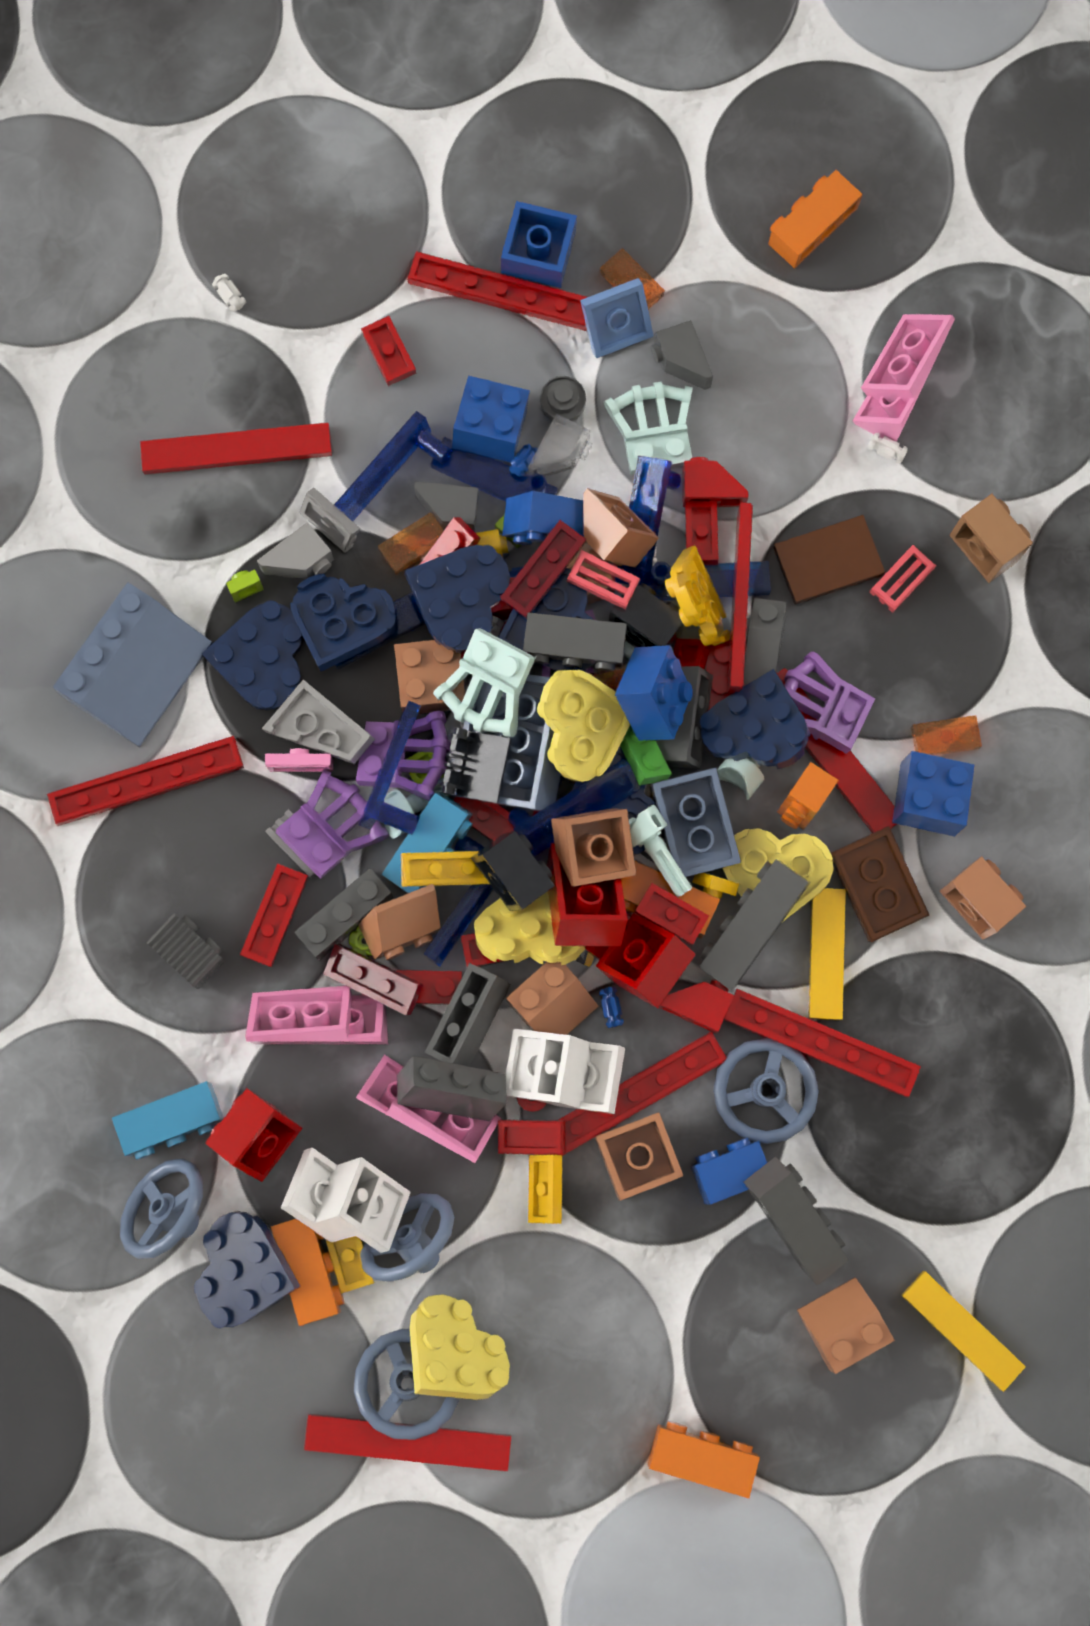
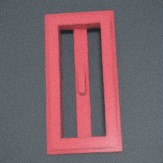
M912 545L874 585L870 593L873 596L876 595L883 605L886 604L889 607L888 609L894 613L937 565ZM912 555L917 558L886 593L881 590ZM922 563L926 566L895 601L890 598Z
M581 550L567 578V582L623 609H626L640 581V578ZM583 561L629 583V587L627 588L582 566ZM577 573L582 574L614 591L623 594L624 597L622 598L594 583H591L577 576Z

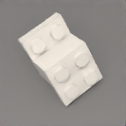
M514 1029L505 1075L506 1096L537 1100L560 1107L615 1114L625 1047L588 1042L571 1035Z
M314 1148L304 1150L281 1209L331 1243L357 1236L380 1253L390 1250L411 1192L362 1157L337 1165Z

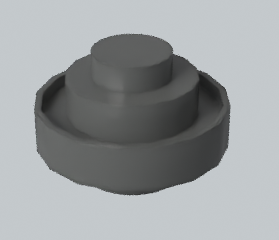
M557 376L549 380L542 388L540 394L541 409L551 421L570 423L578 419L583 413L586 406V392L582 384L576 379L568 376Z

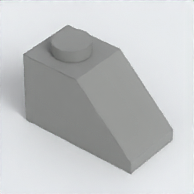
M307 522L259 558L257 562L265 575L307 579L308 577L325 573L331 567V562L334 558L329 547Z

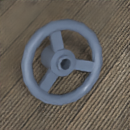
M762 1038L746 1041L727 1054L726 1060L717 1069L713 1092L717 1111L729 1129L742 1138H749V1141L771 1144L787 1141L805 1128L815 1113L819 1090L815 1071L803 1053L771 1039ZM768 1051L764 1074L757 1076L752 1081L750 1088L727 1094L726 1089L729 1075L736 1064L752 1053ZM782 1056L792 1061L803 1076L806 1092L803 1107L799 1113L784 1099L786 1084L778 1075ZM766 1084L771 1087L772 1093L770 1096L764 1097L762 1095V1085ZM754 1101V1103L761 1107H773L788 1124L782 1128L768 1131L751 1128L737 1118L731 1107Z
M183 1158L167 1160L153 1168L137 1184L126 1202L120 1222V1238L127 1253L137 1259L156 1258L170 1250L181 1238L190 1237L196 1231L199 1224L197 1213L203 1198V1179L195 1164ZM181 1172L186 1175L189 1187L176 1197L170 1193L163 1194L157 1185L160 1179L171 1173ZM147 1196L151 1202L149 1207V1220L151 1224L139 1242H136L134 1237V1220L141 1202ZM162 1231L167 1232L163 1238L154 1242Z
M421 1193L409 1197L403 1214L419 1208L413 1223L404 1225L397 1230L389 1251L380 1253L363 1241V1248L360 1252L363 1271L376 1281L386 1282L408 1278L416 1272L427 1273L438 1264L440 1259L439 1253L452 1233L455 1217L450 1202L439 1194ZM434 1209H437L441 1220L439 1229L433 1240H431L426 1234L425 1228ZM397 1252L406 1262L396 1267L383 1268L375 1263L374 1256Z
M399 1329L380 1336L364 1351L355 1370L354 1395L360 1413L375 1430L393 1439L416 1440L435 1433L452 1417L460 1398L446 1397L441 1409L429 1420L414 1426L396 1425L389 1421L403 1401H413L420 1396V1394H415L414 1387L404 1390L401 1386L404 1378L410 1377L414 1382L413 1365L407 1364L399 1345L402 1342L411 1343L410 1329ZM387 1349L394 1367L390 1376L392 1393L377 1412L372 1406L367 1391L368 1373L375 1359Z

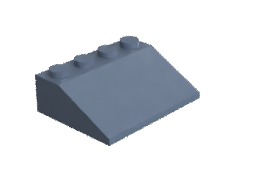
M127 582L56 681L53 688L60 696L140 747L202 660V653L213 643L155 599Z
M528 675L519 695L516 735L514 737H506L511 738V744L499 802L494 804L554 814L561 773L547 757L554 731L537 712L543 688L551 677ZM484 681L472 710L479 714L481 713L492 685ZM503 692L492 719H505V692ZM465 721L463 729L480 733L474 730L472 724ZM483 732V734L505 737L503 733Z

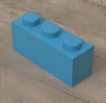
M441 792L434 793L381 875L407 893L426 887H402L401 853L454 852L451 846L457 837L461 840L465 837L472 826L469 819L473 813Z
M207 1081L112 1117L124 1156L135 1155L136 1160L155 1154L154 1147L164 1143L167 1144L168 1148L187 1141L185 1135L198 1131L199 1136L210 1133L217 1123L224 1119L212 1083Z

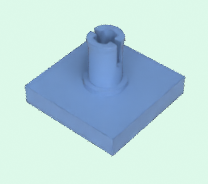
M639 278L580 300L592 353L596 359L654 337L643 283Z

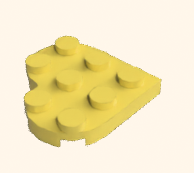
M581 670L556 671L543 688L537 712L554 731L550 748L547 752L548 760L554 764L555 768L565 778L584 782L604 774L610 766L630 723L615 696L616 692L591 674Z
M759 828L745 829L734 835L741 863L723 867L727 879L739 883L737 892L741 897L748 888L751 890L755 889L760 882V879L756 877L767 861L773 864L775 859H779L811 882L784 921L821 893L830 882L834 871L832 855L827 845L817 837L808 834H791L779 840L771 832Z
M548 891L523 910L509 911L499 898L487 907L474 922L476 944L481 953L493 962H497L496 959H500L503 961L514 960V963H518L530 957L540 964L546 961L549 963L561 962V965H566L576 960L585 950V946H555Z
M444 1294L426 1297L411 1315L410 1340L415 1394L479 1400L491 1397L508 1384L510 1363L505 1351V1342L498 1335H490L476 1329L473 1316L471 1315L472 1308L467 1301L457 1300Z

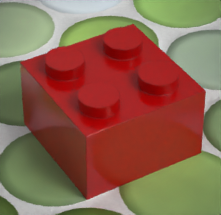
M633 913L627 921L622 945L609 946L596 964V967L617 986L658 1008L696 954L675 934Z
M246 1088L243 1094L234 1100L232 1108L224 1119L213 1128L211 1136L205 1144L232 1166L263 1182L303 1128L277 1107Z

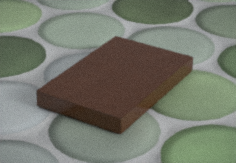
M864 515L776 543L773 546L795 605L885 574Z
M889 826L830 852L834 867L844 889H846V893L868 942H874L930 916Z

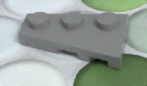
M302 680L262 728L266 733L325 754H331L333 757L353 764L356 763L375 740L368 732L304 680Z

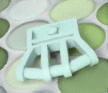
M660 381L654 382L653 386L649 387L632 386L631 390L615 399L609 398L604 401L608 414L623 435L630 475L683 467L684 460L692 458L686 418L693 387L685 386L684 389L664 385ZM664 398L682 401L677 424L669 425ZM655 399L660 427H647L643 400ZM634 403L639 429L635 431L631 430L620 413L621 409Z
M481 628L475 629L464 657L459 661V668L444 683L438 686L433 694L438 700L445 702L455 714L454 718L462 723L467 721L473 725L474 730L480 733L484 731L503 733L505 737H514L518 727L519 695L535 657ZM470 673L473 677L461 702L452 691ZM485 681L492 685V688L479 714L472 709ZM503 692H505V719H492Z

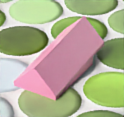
M903 314L861 387L867 397L853 419L855 425L872 434L880 433L879 437L881 438L886 436L897 442L955 320L953 315Z
M348 986L252 993L245 1037L247 1042L253 1044H388L386 1005L366 995L352 996L351 988Z
M384 1054L356 1098L475 1163L501 1117L495 1115L491 1121H484L398 1105L397 1074L403 1066Z

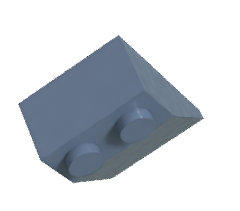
M716 767L653 783L650 786L655 806L667 823V826L661 829L667 849L685 877L741 863Z

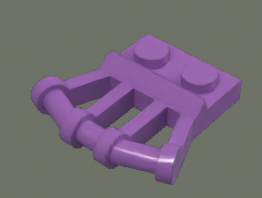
M810 652L804 657V661L795 669L787 671L784 678L786 682L784 686L798 709L816 719V721L805 719L814 739L820 738L847 754L852 749L875 698L840 679L817 653ZM811 671L816 672L829 688L806 675ZM801 688L824 701V706L821 707L795 692L796 689Z
M433 711L424 718L408 723L396 720L394 723L366 721L365 731L375 740L359 759L356 776L358 785L401 788L430 801L435 793L433 791L442 774L445 773V769L448 768L444 766V763L446 762V753L450 752L451 741L448 740L444 725L447 722L445 713L443 711ZM430 729L433 730V740L408 739V736ZM406 751L433 753V758L429 761L404 760ZM402 772L428 773L422 784H417L401 777Z
M325 769L308 802L303 804L296 813L276 829V834L320 879L351 852L376 844L389 837L387 829L385 827L382 828L374 810L376 806L371 800L366 801L359 794L360 789L355 784L349 785L331 776L332 773ZM325 788L341 795L320 814L315 810ZM350 802L357 809V812L334 830L327 821ZM365 819L370 833L346 842L343 837Z

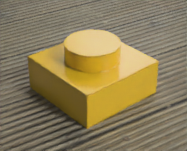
M707 873L694 875L692 882L704 886L703 892L718 898H722L723 893L736 896L739 883Z

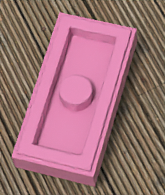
M296 748L290 749V754H265V766L270 772H323L324 769L331 772L333 771V758L331 754H309L308 749Z

